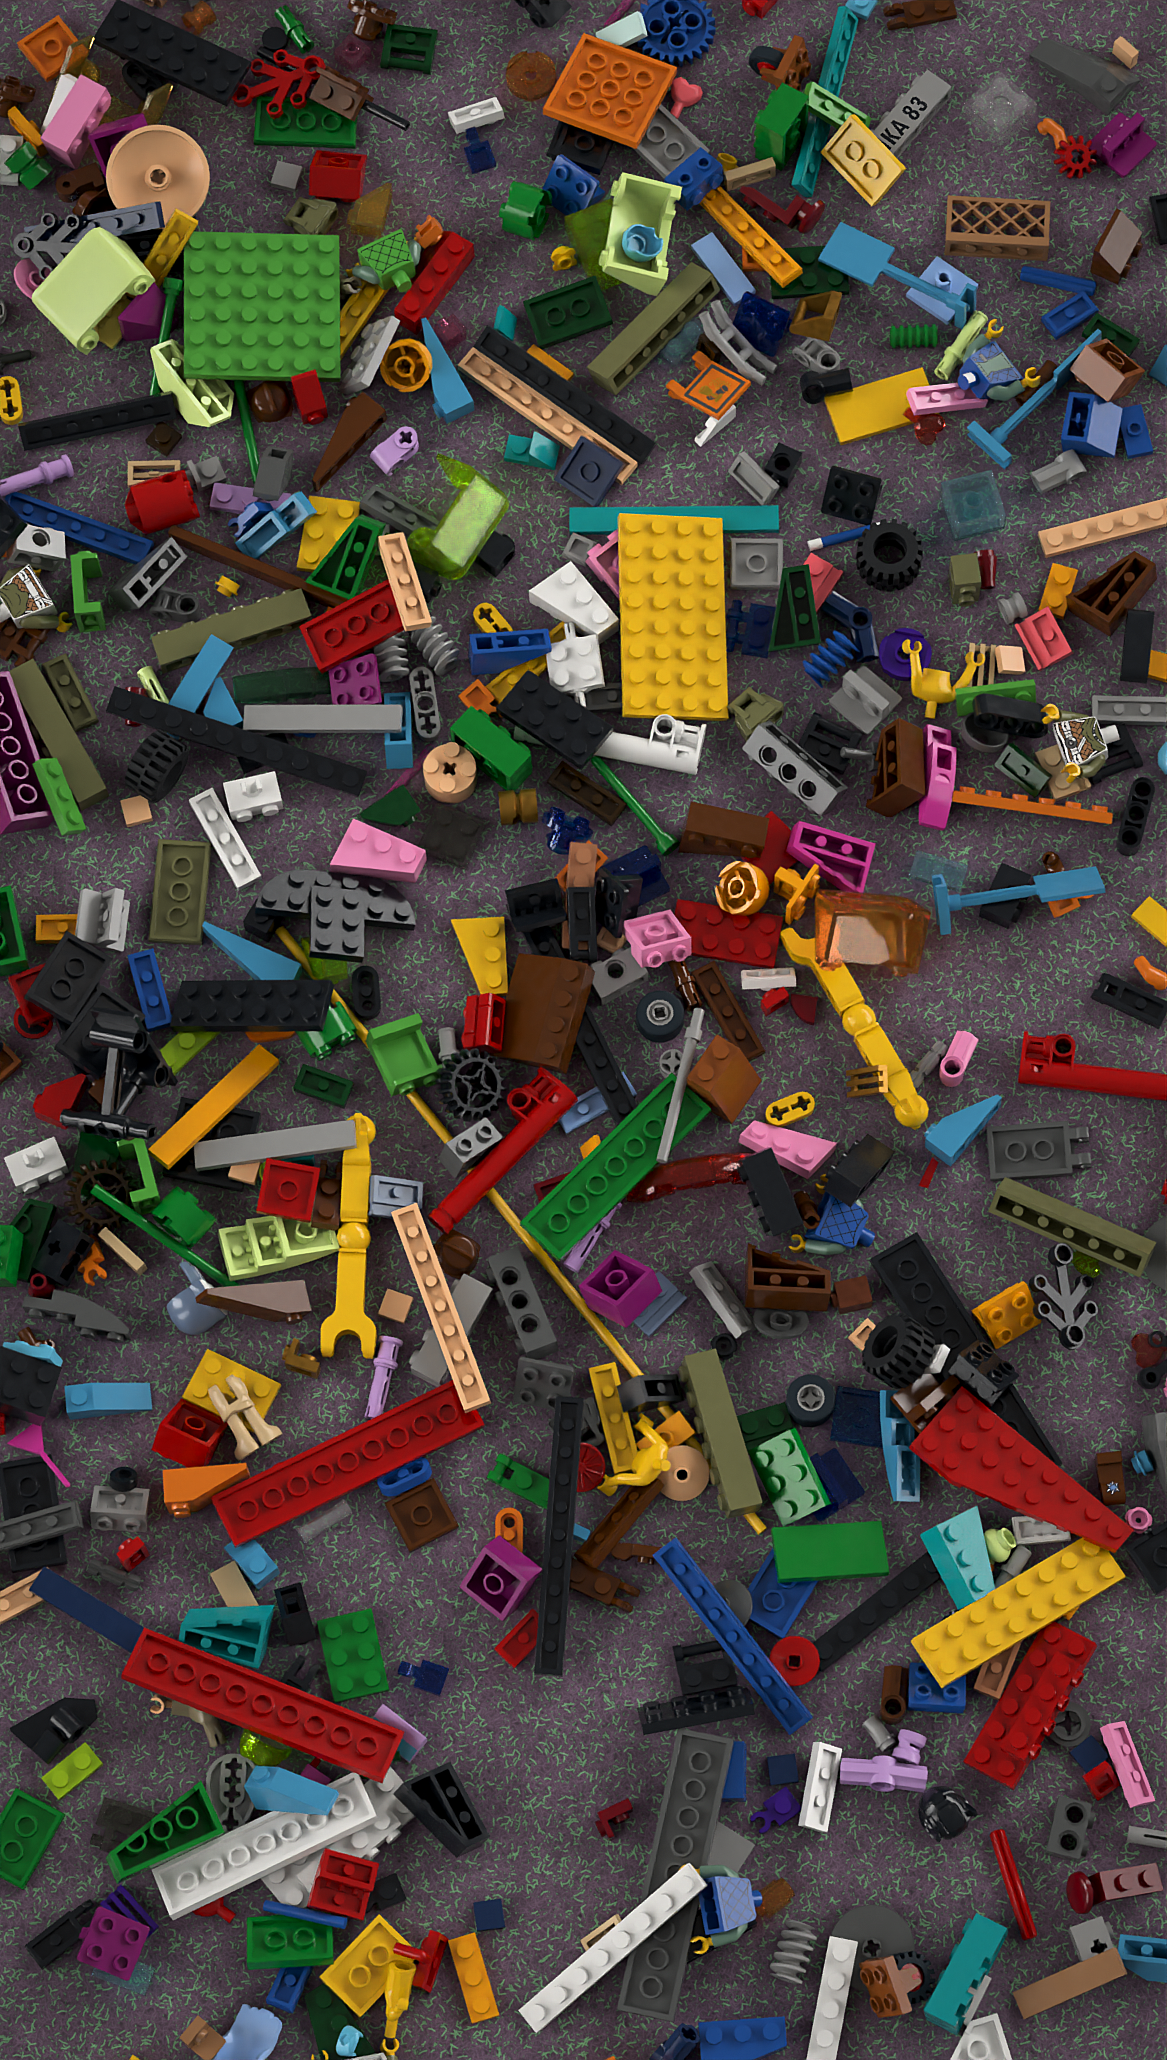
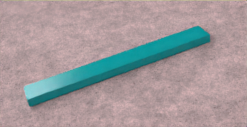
M847 6L838 7L818 83L819 86L839 97L859 21ZM812 113L809 116L791 184L803 197L807 198L813 195L823 157L820 152L826 146L831 127L830 124Z
M779 505L569 508L570 535L573 532L578 535H610L618 529L617 517L619 513L722 518L723 533H779Z

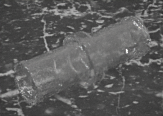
M342 1499L326 1511L320 1510L317 1512L316 1517L297 1527L296 1530L303 1542L307 1543L323 1531L329 1532L333 1529V1525L353 1513L347 1502Z

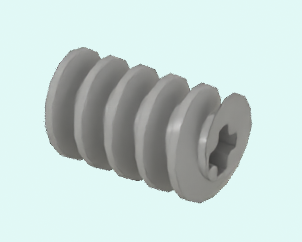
M432 616L431 627L409 631V636H411V641L417 644V649L423 652L422 655L424 659L428 660L429 666L434 668L435 674L442 676L459 665L461 659L456 657L459 655L460 650L458 648L450 650L454 642L452 640L444 642L448 638V633L438 634L442 630V625L432 626L437 619L435 616Z
M404 630L375 645L373 648L377 658L380 682L396 681L410 674L408 668H403L408 664V659L401 658L407 655V650L400 648L406 645L405 639L400 638L405 635Z
M786 1919L784 1924L790 1930H782L781 1936L787 1941H778L777 1946L783 1952H774L773 1957L780 1963L770 1964V1969L776 1973L770 1975L785 1982L802 1984L803 1981L796 1975L797 1973H806V1970L800 1966V1963L810 1961L804 1955V1951H813L814 1948L807 1944V1942L817 1940V1937L811 1933V1930L816 1929L805 1923Z

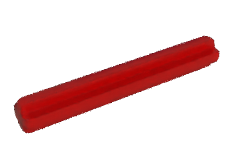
M1003 1829L992 1831L990 1839L1023 1940L1033 1939L1037 1936V1931L1006 1833Z

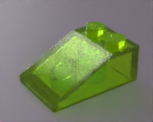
M612 198L564 217L566 234L576 251L587 278L596 275L601 291L624 283L603 272V266L599 265L601 252L606 249L613 207Z

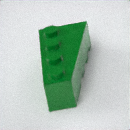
M202 1781L198 1782L107 1855L106 1861L117 1884L179 1857L224 1834L225 1831Z

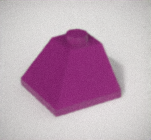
M155 283L145 293L137 295L118 316L122 339L126 342L159 338L166 295ZM176 307L174 309L170 333H172L179 324V316Z

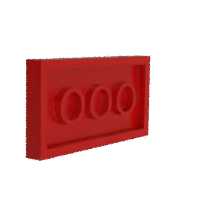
M389 579L299 626L321 673L338 666L404 630Z
M677 899L674 915L691 937V956L769 969L774 968L783 916L759 912L751 915H734L724 911L718 905Z

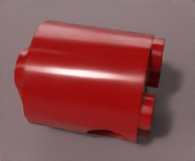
M184 469L129 485L130 490L124 504L130 524L143 532L145 536L171 528L172 525L178 526L200 518L197 505L192 496L193 491Z

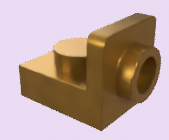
M293 1338L291 1345H286L282 1360H285L286 1369L318 1379L321 1370L320 1363L316 1362L317 1359L308 1354L298 1356L300 1341Z

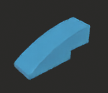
M302 491L294 493L277 509L270 511L237 540L235 544L243 554L258 559L297 530L317 511Z

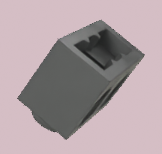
M485 1117L448 1141L438 1160L456 1179L478 1165L503 1139V1136Z
M1058 1796L1045 1855L1076 1863L1079 1862L1081 1856L1086 1857L1089 1840L1085 1839L1087 1828L1092 1829L1095 1819V1812H1091V1803ZM1069 1810H1077L1080 1812L1082 1820L1078 1823H1072L1068 1820L1066 1814ZM1064 1837L1072 1838L1076 1844L1075 1849L1071 1851L1063 1849L1060 1840Z

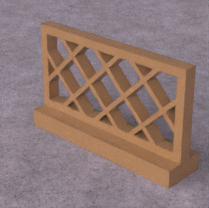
M948 195L944 255L1047 261L1050 201ZM952 204H963L968 210L959 215L952 209ZM982 205L990 206L994 211L985 217L977 209ZM1007 207H1015L1019 213L1010 218L1003 210ZM1033 208L1045 209L1044 215L1038 219H1035L1029 212ZM971 214H974L980 220L973 226L964 220ZM997 215L1005 221L998 228L990 221ZM1023 216L1032 223L1025 229H1022L1016 223ZM959 223L967 231L964 233L951 232V229ZM986 225L992 233L980 234L977 230ZM1011 226L1018 234L1015 236L1005 235L1003 231ZM1037 228L1044 235L1043 237H1031L1028 233Z

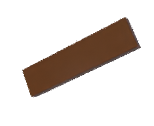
M715 961L692 971L690 975L694 976L699 991L726 1039L740 1048L748 1061L765 1054L764 1047Z
M656 1478L645 1486L631 1485L591 1533L587 1541L574 1554L575 1558L579 1562L596 1569L663 1489L664 1484L661 1480Z

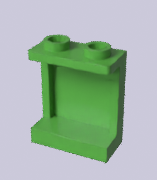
M81 551L75 555H70L74 614L79 631L81 633L106 630L105 617L100 601L88 602L87 579L102 577L98 555L90 551Z
M419 1013L370 1029L365 1040L391 1097L401 1094V1096L408 1095L416 1088L424 1085L425 1087H431L437 1084L435 1082L436 1079L442 1077L437 1070L444 1067L442 1064L437 1066L420 1030L423 1022Z
M135 1138L130 1141H117L122 1161L138 1158L145 1188L129 1193L134 1210L140 1215L149 1214L161 1202L145 1140Z

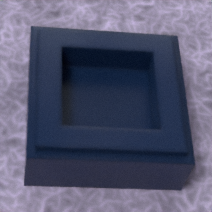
M1092 1735L1069 1753L1085 1773H1088L1110 1757Z
M795 1753L767 1757L770 1786L799 1783Z
M501 1899L473 1903L477 1932L505 1928Z

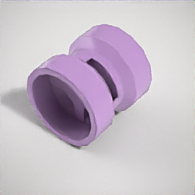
M901 1729L898 1735L899 1744L894 1748L891 1757L906 1764L919 1765L921 1758L919 1752L925 1746L927 1738L919 1733Z

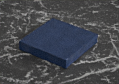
M581 435L554 480L592 506L599 507L624 468L625 463Z

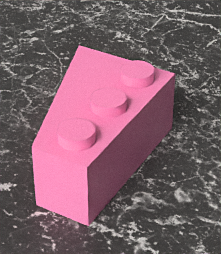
M83 75L79 76L41 136V140L51 157L74 170L78 169L90 144L88 135L98 127L104 113L111 104V96L106 87Z
M353 819L330 863L331 872L416 883L427 861L426 850Z

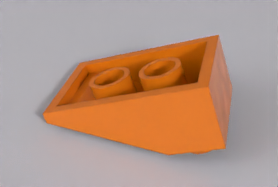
M238 1463L162 1470L164 1503L169 1514H174V1517H190L191 1512H198L212 1503V1496L251 1478L247 1464Z

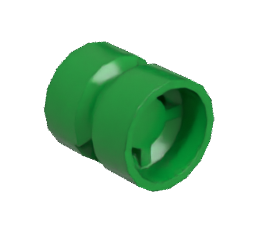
M29 141L19 147L4 164L11 172L15 174L20 173V182L28 190H31L51 172L53 167L44 157L37 158L38 152Z

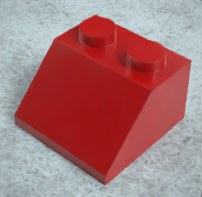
M317 150L310 164L309 195L321 200H328L330 197L341 198L340 200L343 202L360 200L363 192L367 155Z
M181 1398L160 1423L151 1450L159 1453L164 1458L184 1465L186 1468L207 1466L229 1425L227 1422L224 1423L220 1416Z

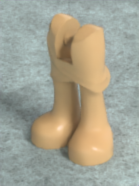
M232 1374L225 1380L235 1398L227 1402L217 1385L209 1388L208 1392L223 1422L228 1423L237 1440L234 1454L236 1459L240 1461L257 1451L260 1447L250 1435L237 1413L243 1412L262 1447L280 1437L283 1433L277 1426L268 1425L254 1407L255 1404L248 1396L246 1385L241 1381V1378Z

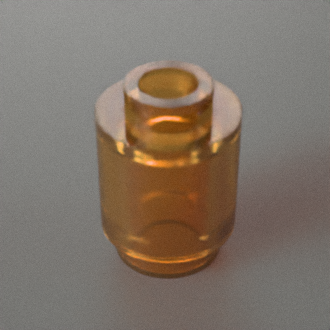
M782 1877L777 1881L774 1879L759 1890L762 1895V1904L755 1908L756 1913L761 1918L765 1915L770 1919L791 1903V1898L795 1896V1893L785 1879Z

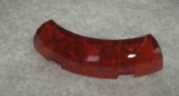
M756 1152L708 1154L657 1165L626 1196L627 1202L649 1203L673 1195L675 1190L701 1189L731 1182L733 1185H747L746 1182L743 1183L738 1175L736 1169L739 1167L738 1160Z

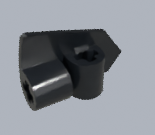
M64 1697L10 1727V1731L49 1765L68 1743H74L98 1718L95 1700Z

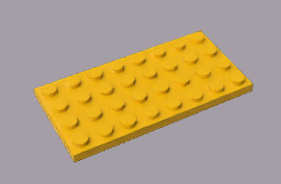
M619 513L617 521L622 717L655 719L659 715L668 714L678 720L727 721L728 686L722 518Z

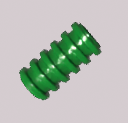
M916 324L915 327L907 325L905 328H903V325H899V328H895V325H892L890 328V346H892V349H896V346H900L901 349L904 346L912 348V345H916V348L924 345L927 348L928 345L936 347V344H938L936 324H932L929 327L927 324H924L923 327H920L919 324Z

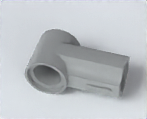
M1071 449L1060 454L1054 462L1031 472V478L1038 492L1043 494L1064 483L1072 484L1071 481L1074 479L1084 478L1087 471L1075 450Z

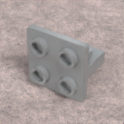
M862 666L856 673L849 670L843 676L842 687L829 700V704L865 735H869L902 701V697L866 666Z
M86 888L80 891L75 936L90 945L116 952L124 951L130 902L123 899L124 890L113 888L100 893Z

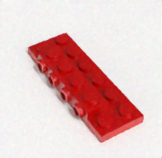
M1055 1621L1042 1628L964 1759V1764L1014 1791L1031 1760L1035 1761L1042 1749L1040 1744L1044 1737L1050 1736L1056 1725L1054 1720L1059 1711L1064 1712L1070 1701L1068 1696L1072 1689L1077 1688L1081 1684L1084 1677L1082 1672L1096 1650L1097 1644Z

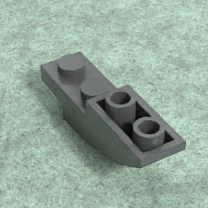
M53 1290L52 1300L24 1296L22 1306L31 1318L44 1319L45 1316L56 1317L55 1320L57 1322L71 1324L72 1320H75L74 1326L76 1331L80 1332V1336L95 1339L97 1335L107 1336L108 1341L123 1343L124 1339L131 1340L132 1334L129 1328L120 1319L88 1299L59 1290Z

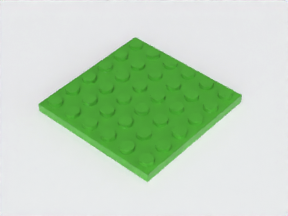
M194 231L184 246V379L291 381L292 376L316 369L319 382H340L339 235Z

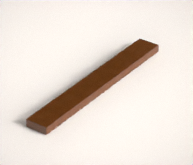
M172 525L168 532L169 537H172L179 546L282 589L297 590L302 588L306 599L323 606L335 608L349 600L306 583L305 579L178 526Z

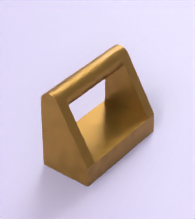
M829 291L801 298L789 328L790 332L829 342L839 314L842 293ZM807 310L824 314L803 320Z

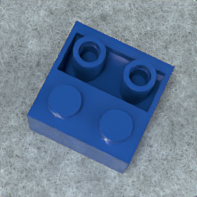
M1069 392L1061 435L1063 452L1073 449L1077 454L1115 458L1123 408L1107 402L1095 394Z

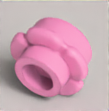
M1143 1507L1130 1509L1125 1515L1126 1524L1137 1534H1142L1152 1525V1516ZM1137 1518L1141 1519L1140 1523L1136 1522Z

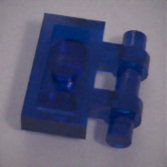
M733 600L732 606L728 609L727 613L729 622L726 630V652H733L735 643L742 644L741 654L767 659L776 607L751 603L748 613L742 611V601ZM739 622L747 623L745 634L737 632Z

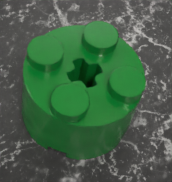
M513 181L509 189L507 203L503 202L499 210V217L503 218L502 229L505 232L533 241L535 240L534 237L539 238L550 215L545 213L546 206H551L552 204L551 192L522 182Z
M340 1001L335 1002L336 1008L332 1009L329 1005L323 1031H295L311 1058L317 1057L318 1061H321L332 1054L331 1049L338 1044L341 1047H345L356 1040L354 1035L357 1028Z
M178 1186L175 1189L173 1188L151 1211V1214L154 1215V1220L168 1234H172L178 1239L181 1237L183 1240L180 1243L190 1250L211 1229L216 1221L211 1213L205 1209L202 1211L197 1206L199 1201L190 1192L187 1191L185 1193Z

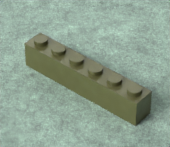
M691 262L587 366L593 381L616 396L720 291L713 274Z
M302 588L297 590L288 589L279 596L273 598L264 597L248 606L239 605L224 614H211L205 620L187 622L178 629L171 631L162 630L156 636L151 637L162 673L164 674L192 665L211 634L234 647L233 651L299 630V626L312 620Z
M34 659L10 670L25 717L29 718L32 724L29 727L35 741L41 739L44 745L41 751L45 759H58L68 786L72 791L73 798L80 810L82 811L109 797L104 782Z
M1007 1177L998 1186L988 1211L1054 1241L1065 1243L1075 1250L1137 1277H1141L1147 1267L1156 1245L1155 1241Z
M712 1349L686 1355L681 1366H679V1375L681 1381L686 1382L689 1390L686 1392L689 1407H694L695 1410L694 1424L697 1433H701L704 1443H702L704 1458L710 1460L712 1467L709 1470L711 1482L713 1485H717L719 1495H717L719 1508L721 1511H725L727 1519L758 1512L763 1502L717 1350Z

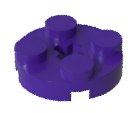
M911 628L895 630L894 633L883 638L879 647V662L882 671L899 681L911 680L910 658L903 660L901 656H898V653L903 652L902 643L905 640L910 639L911 650L914 649L916 641L922 644V649L919 652L922 672L923 668H929L932 650L930 644H928L919 631Z

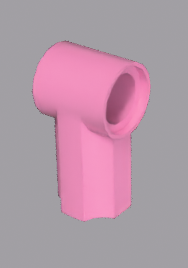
M957 1030L945 1058L941 1061L939 1077L946 1086L954 1087L961 1083L964 1072L978 1044L979 1039L967 1031ZM952 1067L957 1069L958 1073L951 1075L945 1070Z

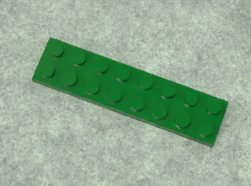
M673 1073L653 1090L520 1222V1226L559 1262L660 1163L656 1159L677 1079ZM687 1086L670 1152L711 1112V1108Z

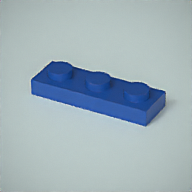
M154 949L127 955L142 1012L145 1015L144 1020L148 1032L170 1027L172 1015Z

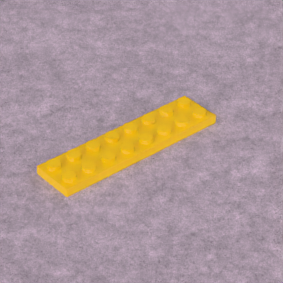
M1082 1537L991 1591L987 1596L969 1604L912 1638L911 1643L940 1687L944 1688L1116 1585L1126 1576L1108 1550L1089 1543Z

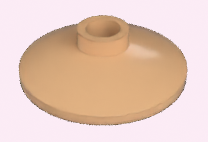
M679 1445L669 1448L667 1461L670 1462L671 1467L668 1471H661L657 1476V1479L661 1480L664 1484L661 1492L668 1498L676 1501L691 1500L700 1495L708 1484V1463L698 1450L690 1446ZM683 1469L687 1471V1477L685 1479H679L677 1477V1472L679 1470Z

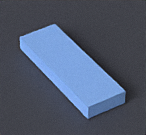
M713 232L691 245L692 251L706 270L713 274L718 286L733 306L738 305L756 293L755 288Z
M621 1072L633 1097L637 1096L625 1073ZM597 1086L577 1097L578 1102L559 1120L566 1134L608 1112Z

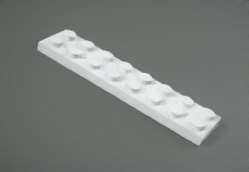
M352 1772L326 1785L337 1790L339 1793L328 1816L272 1811L152 1869L172 1920L378 1822V1816L360 1775Z

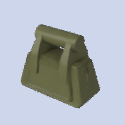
M299 197L283 219V222L294 228L295 234L326 235L339 216L338 208L335 202L321 199L309 200ZM302 210H304L305 212H304V213L302 214V216L299 218L298 216L300 215V213L302 212Z
M748 687L727 706L729 713L735 716L736 727L745 742H747L759 724L769 720L775 724L784 715V705L782 702L764 693L760 695L751 687ZM750 700L752 703L743 710L741 707Z

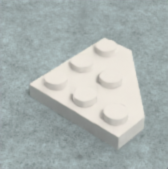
M998 2014L970 2021L950 2060H1012Z

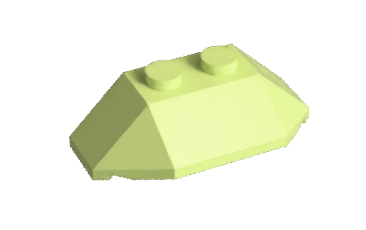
M173 339L151 347L150 352L158 384L163 392L171 391L174 406L188 424L211 427L230 419L234 393L224 380L184 379V346L179 345Z

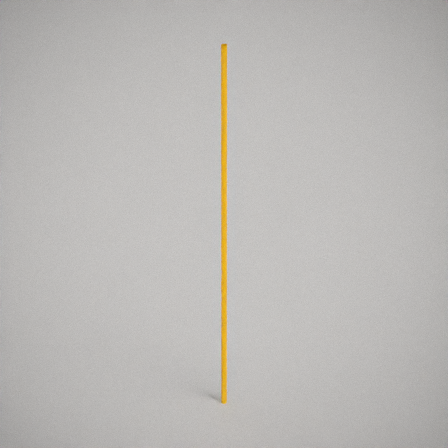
M284 926L279 927L275 933L313 980H327ZM333 989L330 1002L335 1008V1002H341L357 1028L356 1034L367 1046L365 1040L368 1030L335 989ZM416 1090L406 1095L444 1144L453 1139V1136ZM473 1167L472 1169H470L469 1171H467L468 1174H469L475 1167ZM493 1187L486 1196L632 1378L644 1375L593 1310L587 1307L584 1299L544 1249L520 1226L521 1221ZM669 1405L657 1408L666 1420L675 1414ZM694 1436L685 1442L687 1446L695 1448L703 1455L702 1446ZM706 1459L710 1470L712 1469L710 1460ZM755 1512L743 1515L758 1535L767 1529Z

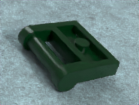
M387 24L380 68L389 69V67L417 70L423 71V74L431 75L438 30ZM391 52L425 56L424 61L391 57Z

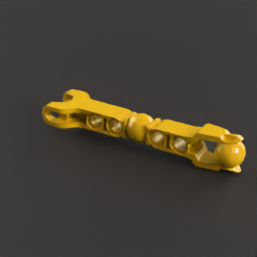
M822 910L816 914V922L820 928V933L815 938H800L794 929L790 927L780 931L781 941L789 957L795 963L806 965L812 969L831 1004L842 1019L844 1029L851 1036H854V1042L867 1066L887 1065L888 1093L882 1094L894 1108L896 1119L903 1126L914 1130L920 1128L921 1124L928 1117L929 1108L927 1102L920 1095H917L907 1068L904 1067L886 1034L879 1026V1023L876 1022L874 1011L868 1005H865V999L838 954L836 948L839 942V928L831 914L827 910ZM880 1072L872 1073L874 1077L880 1076Z
M355 1113L347 1120H354L357 1148L344 1150L342 1162L341 1227L336 1235L339 1244L336 1307L334 1313L327 1317L321 1325V1353L323 1357H332L337 1340L343 1335L351 1334L361 1340L363 1357L373 1359L376 1351L377 1331L372 1320L365 1315L364 1308L367 1267L366 1249L371 1241L370 1231L367 1228L370 1205L368 1203L369 1180L371 1176L369 1145L375 1139L376 1128L370 1118L362 1115V1113Z

